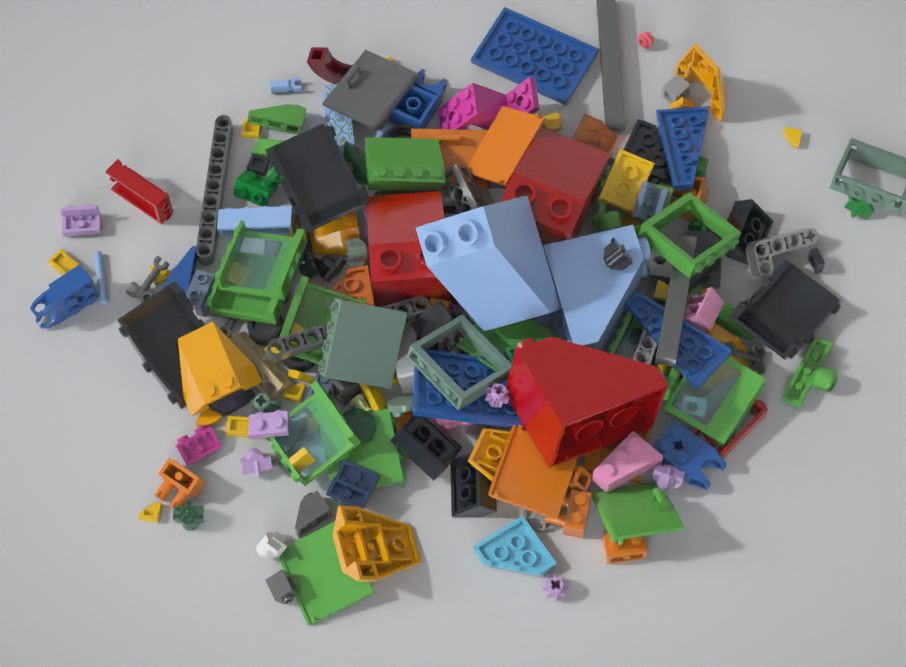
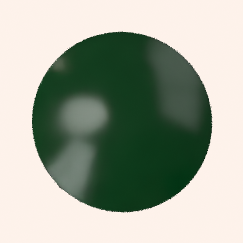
M359 408L350 409L342 414L361 440L359 445L369 442L374 438L376 422L372 414Z

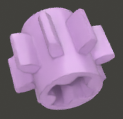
M493 383L491 388L487 387L485 401H488L491 407L501 408L503 403H508L510 391L503 384Z
M554 574L553 578H546L545 582L547 585L543 586V591H548L546 598L552 597L555 601L560 596L565 598L566 593L563 590H568V585L563 584L564 577L560 579Z

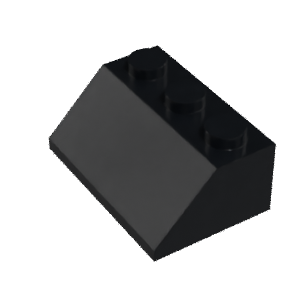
M753 199L735 201L727 219V222L738 229L741 234L738 239L739 243L733 250H728L725 256L749 265L746 246L750 242L767 238L773 224V220ZM758 246L756 247V252H757V254L759 253V247H758Z
M413 415L390 440L433 481L447 469L463 448L432 418Z
M471 453L454 459L450 464L451 515L454 518L484 517L497 512V501L488 494L492 481L468 462Z

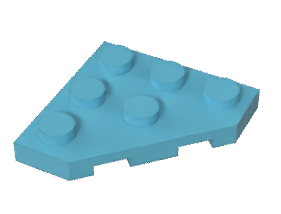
M524 516L519 517L472 547L484 566L541 576L557 566L556 561Z

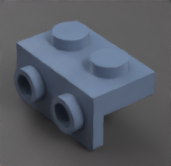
M642 182L632 217L644 223L665 209L670 191L658 189L649 182Z
M196 270L186 296L192 306H194L196 315L204 317L205 312L210 309L207 306V298L212 294L215 275L201 270Z

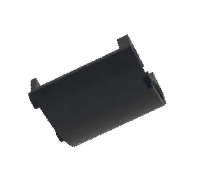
M326 122L265 149L274 171L278 177L281 176L283 179L280 183L306 233L368 205L367 198H369L365 187L361 188L352 174L354 169L351 163L346 162L334 138L336 132L333 126H329Z
M784 259L769 277L771 282L765 287L761 286L752 295L750 300L746 299L740 302L729 318L782 359L787 360L788 358L793 359L799 349L806 343L809 345L814 340V334L832 313L835 315L842 307L840 303L842 301L790 261Z
M173 281L117 319L120 325V328H118L119 332L124 338H128L144 362L142 366L145 371L152 373L167 392L169 401L173 405L177 404L182 409L186 406V402L183 396L178 338L205 326L202 319L198 320L194 314V307L184 290Z

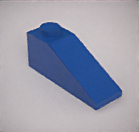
M192 246L167 277V283L163 284V288L175 281L184 290L185 294L187 293L196 271L198 260L196 246Z

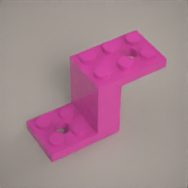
M528 77L506 95L471 83L438 109L441 129L464 130L469 125H474L489 130L502 106L535 114L540 110L535 79Z

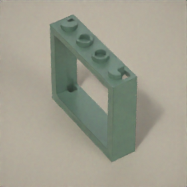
M851 138L829 189L901 215L906 203V187L903 195L899 196L844 176L842 173L849 158L906 178V158ZM852 145H853V146H856L857 149H856V150H855V149H852V148H851Z
M463 315L410 345L407 358L458 411L483 396L487 387L491 388L493 383L502 384L508 380L509 371L512 366L511 362ZM456 331H459L498 370L466 391H463L425 352L426 349Z

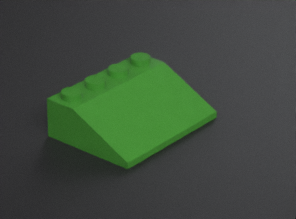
M365 137L368 190H442L445 184V169L438 139Z

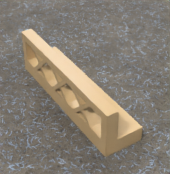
M246 332L233 333L230 340L256 366V369L262 372V383L256 385L262 393H266L276 400L282 390L292 387L294 382L275 362L267 359L265 352ZM268 382H271L276 387L273 394L268 389Z

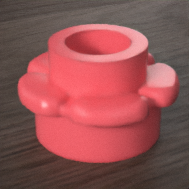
M650 32L638 35V44L641 47L649 49L654 43V37Z

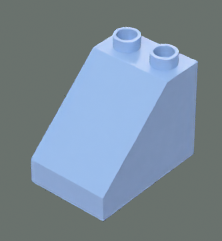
M528 196L483 206L416 228L427 267L483 331L561 309Z
M633 225L543 245L561 309L553 312L552 320L557 335L563 340L607 352L618 328L622 325L624 316L629 312L626 308V302L639 291L640 280L648 276L645 261L651 259L650 247L646 237L637 238ZM612 238H615L620 245H625L626 252L633 260V264L624 270H612L603 260L604 248L611 243Z

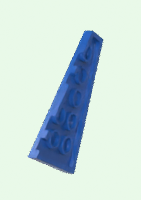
M710 106L656 110V119L674 191L693 189Z
M637 291L626 302V308L658 345L665 308ZM683 319L675 366L697 391L732 355V349Z

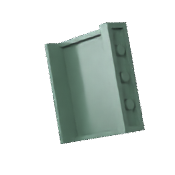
M335 298V302L331 305V321L327 324V340L324 341L322 347L324 354L323 359L319 362V374L325 378L391 389L407 312Z

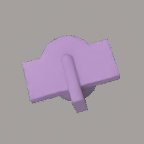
M257 448L247 450L245 456L240 459L243 475L255 473L256 477H260V471L272 469L271 456L261 453Z
M656 464L653 472V478L658 487L664 491H671L681 486L685 472L679 471L672 465L662 466Z

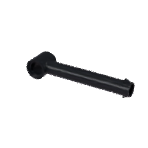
M297 217L299 229H304L299 217ZM311 232L306 233L308 242L303 252L305 263L299 266L300 274L308 277V280L324 272L322 261L315 257Z

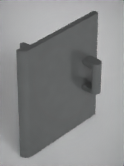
M365 49L322 104L367 126L370 131H377L419 78V75L410 69Z

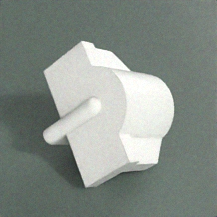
M277 531L274 533L268 532L256 546L257 553L266 559L279 558L287 548L284 544L286 538Z

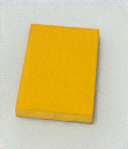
M620 149L598 200L633 214L642 182H647L655 163Z

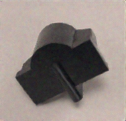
M612 238L611 243L604 248L603 260L612 270H624L633 264V260L626 252L625 245H620L615 238Z
M338 253L326 254L320 259L324 265V272L319 275L330 283L333 278L341 273L347 261Z

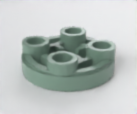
M413 394L401 395L387 402V409L393 413V417H401L405 415V412H413Z

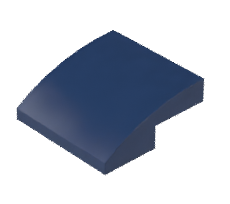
M343 459L326 495L347 505L364 509L381 475Z

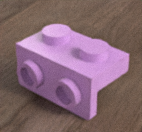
M97 205L61 208L63 236L101 234V213Z
M277 410L270 413L258 412L249 415L250 439L289 435V424L292 423L289 412Z

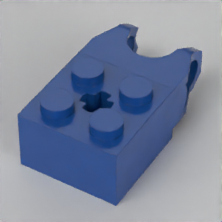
M421 69L417 73L419 78L390 113L389 121L397 125L408 124L416 129H426L443 102L444 92L448 85L447 80L442 79L435 85H426L423 82L426 70Z
M79 264L48 285L49 289L32 303L30 309L37 317L35 321L41 329L50 328L60 324L72 315L78 314L87 305L93 304L99 298L93 279ZM38 304H44L45 307L40 312L35 310ZM49 315L51 317L50 322L46 324L40 322L43 316Z
M675 420L672 421L652 446L663 455L662 466L672 465L676 467L679 471L685 472L683 479L685 482L707 491L711 483L707 480L701 469L713 467L723 471L727 465L715 448Z

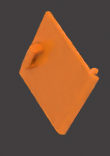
M502 106L467 166L472 176L507 186L515 168L546 118L540 114L533 115Z
M411 129V138L438 139L446 173L455 164L468 166L488 130ZM454 174L448 178L451 185L455 183L456 177ZM473 176L479 189H488V180Z
M513 425L488 494L492 498L557 520L577 458L549 468L527 430L523 429L522 425H518V427Z

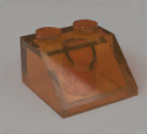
M584 114L571 139L610 153L617 136L602 120Z

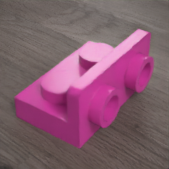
M203 425L194 430L196 434L190 437L186 434L177 439L178 443L175 447L178 449L186 466L222 447L211 426L206 428Z

